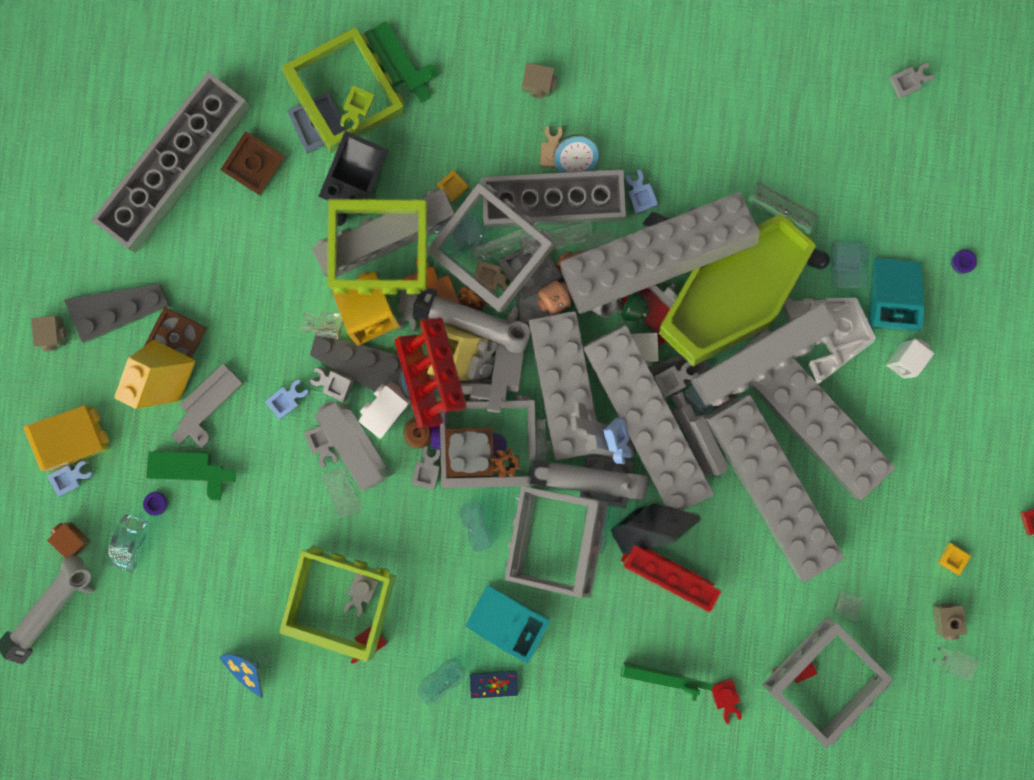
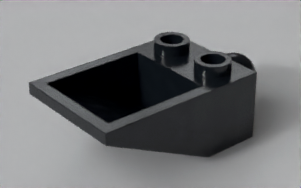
M345 131L318 197L327 201L351 200L355 195L359 200H373L389 150ZM335 186L337 188V193L335 195H332L331 191ZM337 213V226H342L346 223L347 213Z
M652 503L635 508L610 530L624 555L630 553L634 545L646 550L675 543L701 520V517L694 513Z

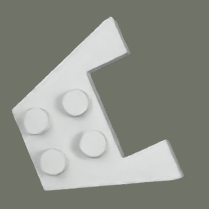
M812 298L803 299V301L787 299L783 305V309L790 322L813 307L824 303L839 328L832 332L834 337L825 342L831 355L810 361L809 363L817 384L854 358L876 339L857 298H826V300H812Z

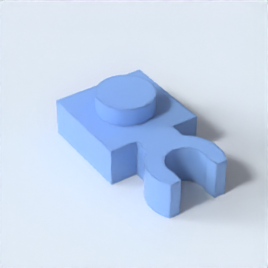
M641 170L636 171L637 181H632L629 174L625 175L626 184L633 189L628 191L627 194L636 215L658 206L650 183L642 184L643 173Z
M301 380L294 381L291 385V390L288 391L285 387H282L265 401L279 420L299 406L296 402L297 398H303L309 394L308 389L302 393L297 392V386L302 383Z
M616 418L604 429V434L609 451H614L615 463L624 464V457L630 458L632 456L631 449L626 444L630 439L624 419Z
M88 461L79 462L75 469H73L72 465H67L47 476L58 497L82 486L79 479H88L94 475V472L84 474L82 468L89 464Z

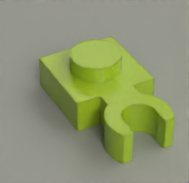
M352 85L343 106L344 110L349 112L342 116L341 126L344 127L347 120L354 121L352 129L357 131L359 128L358 117L361 116L366 119L375 94Z

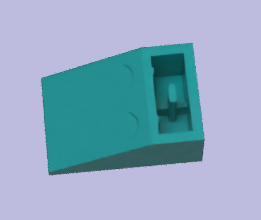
M873 258L868 316L870 327L907 332L922 330L924 295L921 262Z
M487 584L465 627L506 653L528 664L550 622V617Z

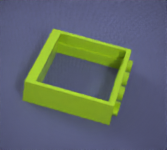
M356 27L282 66L283 75L330 153L338 149L345 131L336 136L333 135L296 72L331 53L355 42L392 104L360 122L357 131H353V126L345 131L361 137L403 114V105L405 103L399 92H394L391 87L393 82L389 74L382 72L379 67L381 62L377 54L370 52L368 39L363 32L359 33Z
M328 200L327 287L330 290H334V293L348 294V290H358V294H373V290H382V294L393 295L397 294V290H407V294L414 295L421 294V290H427L428 204L426 200ZM337 213L418 214V280H336Z
M311 546L309 549L302 550L279 633L366 662L373 659L396 575L390 574V570L383 567H376V569L367 567L368 563L364 561L354 560V562L345 560L346 556L342 554H326L324 549ZM313 560L384 581L367 645L296 623Z

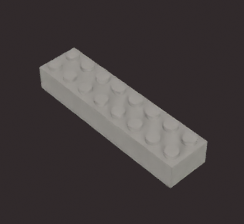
M208 71L91 221L127 249L136 253L251 106L245 99Z
M738 192L561 261V271L577 310L581 314L758 245L760 232L741 193Z
M626 324L584 344L583 349L617 414L621 419H624L628 435L666 507L683 511L713 496L714 494Z
M766 329L756 334L739 351L770 334V332ZM790 357L792 362L776 370L774 367L771 368L770 372L772 374L764 379L748 382L750 388L853 499L862 500L896 469L793 357Z
M742 393L704 416L712 434L795 576L805 583L843 560V554L752 397L749 394Z

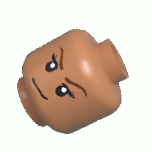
M552 281L538 291L539 300L536 302L543 313L547 311L550 315H557L571 306L572 296L565 282Z

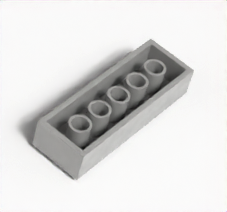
M623 170L481 177L482 185L486 186L489 184L499 192L496 196L502 201L505 199L511 201L517 206L515 211L520 216L525 213L535 221L533 226L624 221L626 218ZM482 195L484 229L521 227Z
M437 188L432 189L424 194L425 197L419 199L426 200L428 204L427 236L443 229L454 215L443 189L439 191ZM381 214L382 217L375 220L368 218L360 222V227L353 230L346 228L338 232L336 277L417 241L418 214ZM324 238L316 242L317 246L313 247L312 250L323 274L327 277L328 238Z
M824 303L692 379L691 383L705 405L712 404L713 407L718 406L729 399V393L733 392V394L744 391L750 387L748 382L751 380L756 382L772 374L770 372L771 368L774 367L776 370L792 362L790 357L806 354L814 349L812 347L813 343L818 345L834 337L832 332L839 328Z
M576 311L528 320L555 461L593 454L586 452L585 443H588V439L579 437L578 431L572 430L571 418H573L571 412L575 411V403L577 402L583 403L587 407L589 420L597 422Z

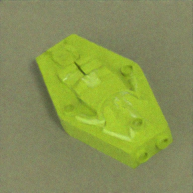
M779 214L757 225L760 232L758 245L692 271L659 331V334L692 366L768 329L774 323L816 247L813 239L808 234H803L796 227L792 219Z

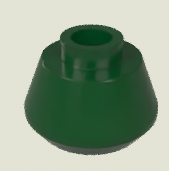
M639 291L629 296L621 314L624 321L639 322L640 318L645 320L651 307L647 306L648 300Z

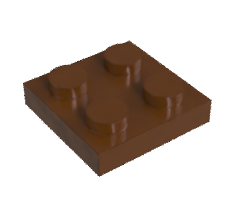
M245 131L220 170L257 195L262 196L286 157Z

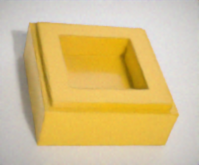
M454 169L436 185L439 190H444L451 203H454L469 189V186Z
M948 543L937 563L960 576L972 555L954 544Z

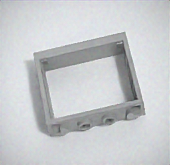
M478 183L428 247L427 253L493 308L503 312L556 244L551 241L554 237L543 228L539 231L533 226L535 221L524 213L520 216L515 211L517 206L508 199L502 201L496 195L499 192L489 184L484 186ZM482 195L542 244L501 297L441 249Z
M516 396V401H506L505 397V402H501L500 408L528 409L530 465V460H536L535 400H530V396ZM468 397L469 402H466L467 408L465 409H488L489 401L483 402V399L479 401L477 398ZM444 410L440 412L442 424L440 425L442 488L537 486L527 483L528 475L505 476L504 478L499 476L446 477L445 429H449L448 412Z
M328 401L318 408L319 412L314 416L361 491L371 489L392 476L348 404Z
M521 486L520 496L517 497V513L513 519V535L509 541V558L505 564L507 568L505 580L579 598L591 597L608 502ZM537 496L588 506L574 586L523 574Z
M827 616L771 674L762 686L828 748L831 744L836 743L845 729L852 726L856 718L872 705L873 700L888 688L889 683L893 679L835 621ZM838 635L876 674L820 732L781 693Z

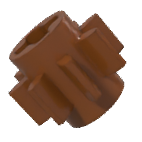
M464 285L458 291L461 295L458 299L459 304L480 311L487 304L483 298L468 286Z
M498 449V456L491 458L494 461V467L491 470L500 471L499 477L504 478L506 473L511 477H515L514 471L521 469L517 461L521 457L518 455L513 456V449H507L506 454ZM503 461L509 462V466L503 465Z

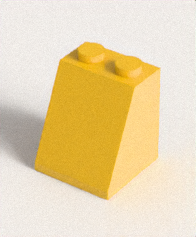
M374 271L372 273H362L356 280L380 279ZM332 290L346 331L357 346L400 327L387 295L382 294V290H373V294H358V290H348V294L334 293V290Z
M153 340L128 358L115 399L135 409L178 402L182 400L196 360Z
M84 405L23 427L41 471H57L67 465H72L109 449L107 444L109 443L108 435L104 430H101L99 425L100 416L95 408Z

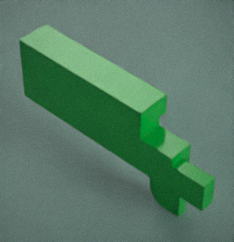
M387 21L372 30L364 32L373 53L377 54L381 66L389 74L393 86L396 87L405 82L410 92H415L421 103L430 99L431 95L424 84L440 75L434 65H426L416 71Z
M148 451L146 478L208 481V498L211 500H221L223 493L222 483L236 482L237 470L223 469V466L210 465L211 454Z
M626 662L622 664L621 677L683 689L685 692L693 694V701H696L697 695L700 696L698 688L710 691L713 688V684L710 682L684 677L682 674Z

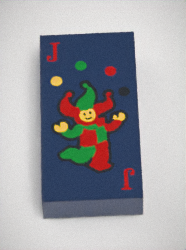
M517 671L470 673L469 675L471 699L518 696Z

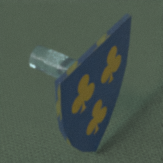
M225 653L219 657L239 682L259 697H263L258 670L270 660L266 653H263L255 661L242 653L239 655Z

